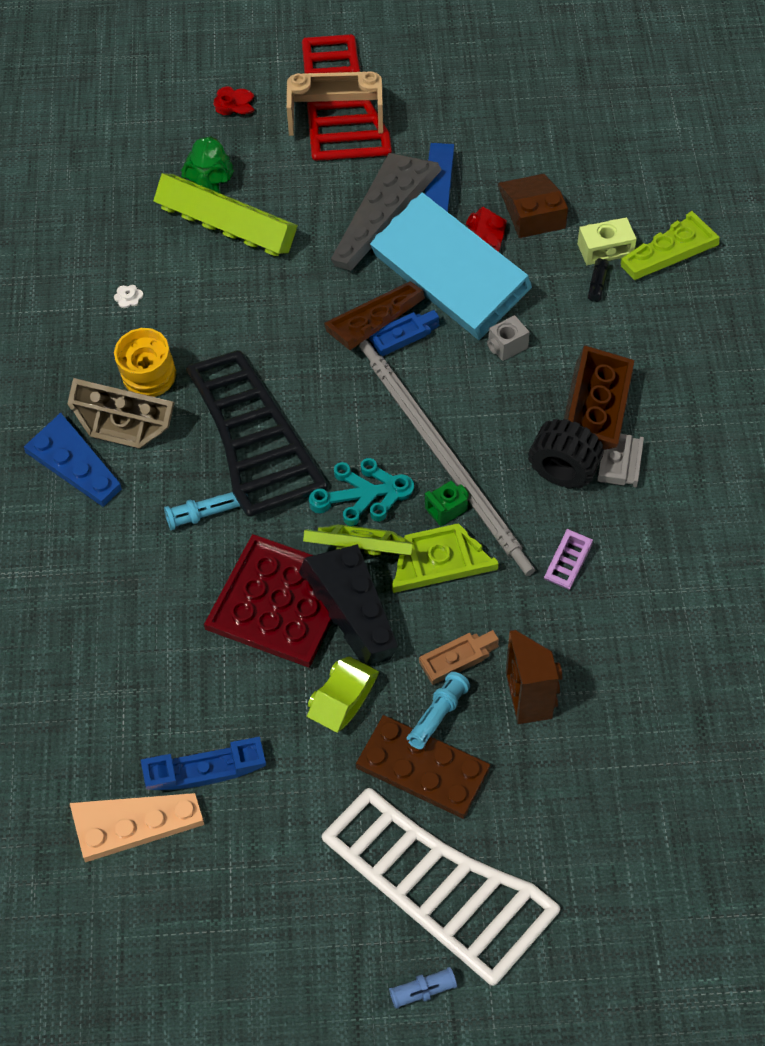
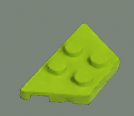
M459 523L407 534L404 538L405 542L413 543L412 555H399L392 590L393 593L490 572L498 570L499 564L494 557L491 559L482 550V545L477 540L471 538Z
M339 524L319 527L318 531L306 529L304 530L303 542L335 545L336 549L358 544L359 549H364V553L370 555H380L381 551L412 555L413 547L412 542H405V538L398 536L393 531Z

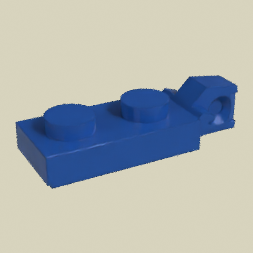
M435 310L424 315H415L413 312L387 324L370 336L369 339L379 354L385 356L430 334L433 329L439 327V316Z

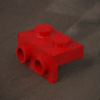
M483 206L476 213H471L466 221V226L495 250L500 251L507 220Z

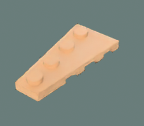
M195 793L70 803L85 862L204 825Z

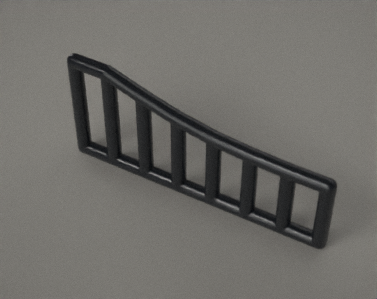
M240 350L187 366L186 372L199 391L218 428L226 453L233 495L247 516L251 517L308 497L316 489L326 490L328 488L327 481ZM232 362H237L241 371L206 382L200 375V372ZM247 379L253 387L252 389L215 400L211 393L212 390ZM256 398H260L265 406L229 419H225L221 412L222 409ZM272 416L277 424L276 426L234 440L229 429ZM280 435H284L289 443L288 445L241 461L237 459L236 450ZM295 453L301 461V464L243 484L241 482L240 472ZM308 473L314 481L312 484L252 504L246 495Z

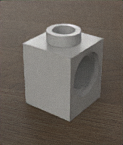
M514 315L489 328L487 344L493 354H497L504 361L528 348L530 332Z

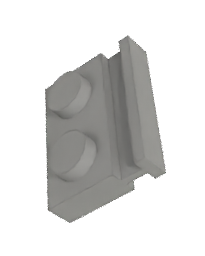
M620 434L617 448L604 450L600 461L598 482L625 485L627 483L637 487L644 437L636 439L632 438V435Z

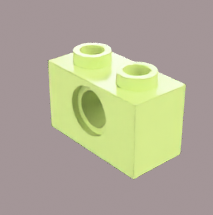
M626 217L579 227L577 244L586 265L595 264L598 258L607 259L608 261L623 258L635 250L636 237Z

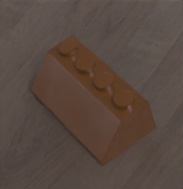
M584 345L575 364L564 419L577 422L581 426L590 429V432L596 434L598 440L602 442L604 450L617 448L635 360Z

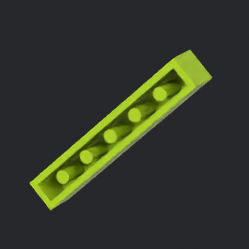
M161 174L153 200L161 204V209L171 213L178 211L182 213L181 217L186 220L195 221L197 219L202 221L203 227L216 230V228L223 230V235L237 239L238 236L244 239V244L256 248L258 245L265 248L264 252L273 256L289 253L298 226L174 174Z

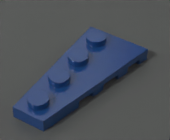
M62 413L58 414L24 446L26 454L102 507L122 489L119 481Z

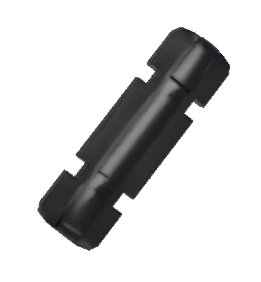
M598 258L595 261L588 292V299L590 301L599 302L602 298L609 264L607 259Z

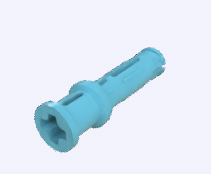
M233 492L199 502L187 500L186 504L172 508L166 506L164 507L168 526L172 531L175 530L176 526L190 522L196 524L202 517L240 507V504L233 495ZM231 500V502L225 503L215 507H210L211 505ZM186 513V515L176 517V515Z
M458 672L448 673L442 688L434 692L432 704L407 736L408 743L412 747L422 749L445 715L456 709L461 695L469 691L470 683L462 674Z

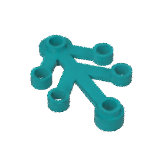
M366 458L361 462V473L367 477L372 476L383 483L374 485L351 472L350 466L347 463L340 462L334 466L335 478L339 481H346L356 488L334 492L316 489L309 496V506L313 512L321 514L330 509L331 503L359 499L353 507H348L343 511L344 523L348 526H354L358 524L360 516L377 496L386 495L381 503H374L370 507L371 518L374 521L380 522L386 518L388 510L397 500L403 501L411 496L414 491V483L406 475H390L378 468L374 459ZM366 466H372L373 468H372V469H366L365 467H366ZM339 470H345L346 472H345V473H339L338 471H339ZM376 510L383 511L381 514L374 513ZM353 514L356 517L348 518L347 516Z

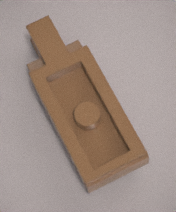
M493 630L480 637L477 634L471 635V633H468L420 656L419 663L431 684L435 685L445 680L450 672L459 673L484 661V659L489 657V652L499 647V639Z

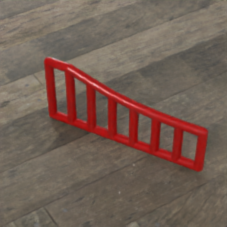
M354 35L307 37L302 40L304 74L361 72ZM347 44L348 50L312 53L311 50L312 46ZM349 60L350 66L313 69V62ZM370 100L307 102L311 155L314 161L388 156L389 153H392L390 133L384 123L383 133H378V113ZM364 107L367 114L317 117V110ZM373 123L377 129L319 134L318 127ZM381 139L382 147L320 150V144Z

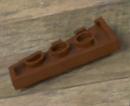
M409 281L325 322L326 332L347 349L351 350L425 299L423 289Z

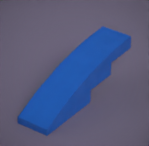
M431 143L428 161L438 162L442 170L425 188V195L448 212L454 144Z

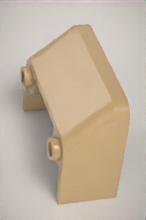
M371 71L297 73L290 76L287 80L289 136H294V102L378 100V133H383L381 76Z

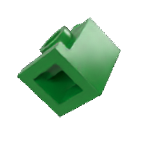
M451 480L433 492L428 491L425 493V509L442 527L467 511L468 492L463 485L459 484L456 486Z

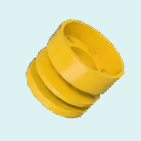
M138 328L123 335L116 343L114 350L115 361L124 386L128 391L156 397L170 389L175 382L176 369L167 339L162 333L151 328Z

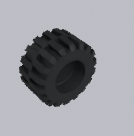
M553 419V421H546L541 426L529 450L528 460L532 464V468L541 477L547 479V481L561 487L583 488V486H587L592 481L603 457L604 449L602 448V442L598 440L596 434L590 432V429L566 419Z

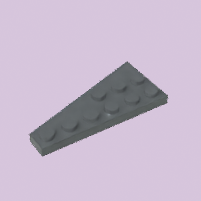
M389 153L331 257L334 266L351 271L372 248L370 243L375 239V236L382 232L395 216L405 210L409 202L417 198L440 173L442 169L438 162Z

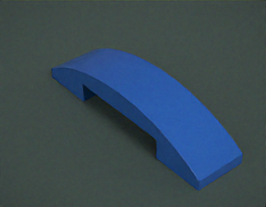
M260 737L230 742V748L174 759L171 758V754L141 759V766L147 790H176L205 786L237 778L266 766Z

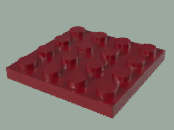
M252 534L204 623L205 630L310 668L332 623L328 610L321 600L318 601L312 592L313 588L299 573L304 558L313 555Z

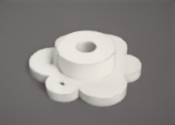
M135 285L120 286L117 288V294L114 295V300L118 302L121 308H128L130 305L137 306L138 300L143 298V292L137 289Z

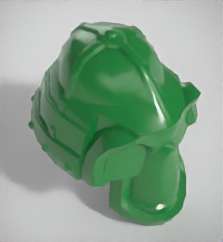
M209 136L198 139L193 144L192 151H190L181 169V177L220 193L218 183H228L232 178L234 170L232 162L224 151L222 144L216 138Z

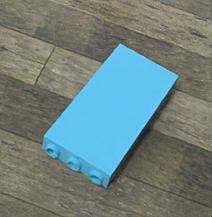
M423 192L417 198L412 199L408 207L395 216L391 223L382 232L378 233L370 243L377 258L407 282L411 281L423 289L426 298L478 340L532 288L529 276Z

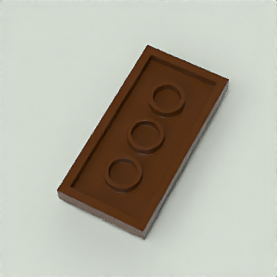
M383 715L358 758L356 769L464 819L490 770V764L433 737L428 739L422 749H416L407 740V736L413 728Z

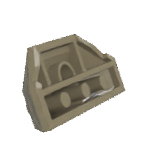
M73 378L67 404L90 437L141 449L169 428L175 402Z

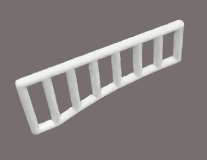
M372 788L365 789L322 834V840L492 986L499 983L560 912V906L533 883L474 860L443 843L397 810ZM370 802L383 814L349 847L337 836ZM393 821L405 830L406 833L372 867L360 855ZM417 839L431 850L401 883L395 887L382 875ZM442 856L458 864L453 872L420 907L406 896ZM470 871L487 878L484 884L444 928L430 917L431 913ZM500 884L517 890L518 893L469 948H466L454 937ZM528 899H533L545 910L498 964L491 969L478 956Z

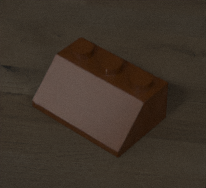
M511 630L509 632L505 673L517 724L552 719L554 708L558 707L556 694H560L559 680H562L560 663L554 662L552 651L517 630Z

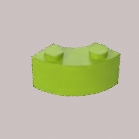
M350 656L336 661L330 670L328 681L311 695L308 702L310 709L307 717L338 733L353 719L364 703L377 679L379 671Z

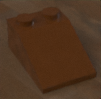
M545 174L498 183V188L519 238L566 229L568 207L561 191Z

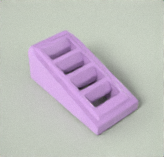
M567 529L544 579L570 590L592 547L593 540ZM568 544L582 549L581 552L568 548ZM564 552L577 557V561L564 557ZM559 561L572 566V571L558 565ZM557 570L568 575V580L553 575L554 571Z

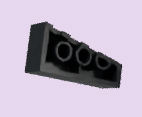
M358 544L305 557L299 570L300 575L311 585L313 594L318 601H322L329 612V617L342 630L344 639L360 662L370 666L391 660L398 645Z

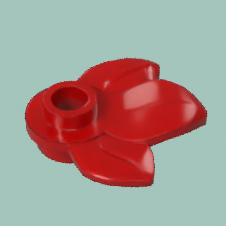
M225 86L217 91V97L214 99L213 105L216 112L221 115H231L233 112L238 114L253 113L254 108L249 103L253 100L254 94L247 89L234 90L230 86Z

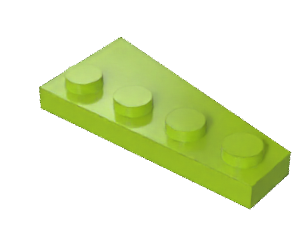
M690 211L686 214V219L681 222L677 220L671 224L667 232L664 234L658 233L653 237L652 242L649 244L643 243L621 258V267L633 280H636L718 246L720 237L693 211Z

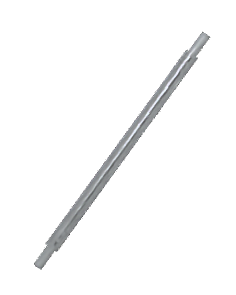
M368 340L361 342L359 347L369 359L371 368L456 485L461 484L465 487L469 495V503L508 557H513L526 576L533 574L535 568L521 551L522 546L394 371L385 359L376 353Z

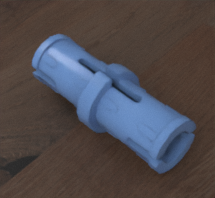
M448 967L445 970L425 977L422 974L418 975L414 981L389 988V992L395 1009H398L401 1006L421 999L424 1002L428 1001L432 995L457 988V983L452 969Z

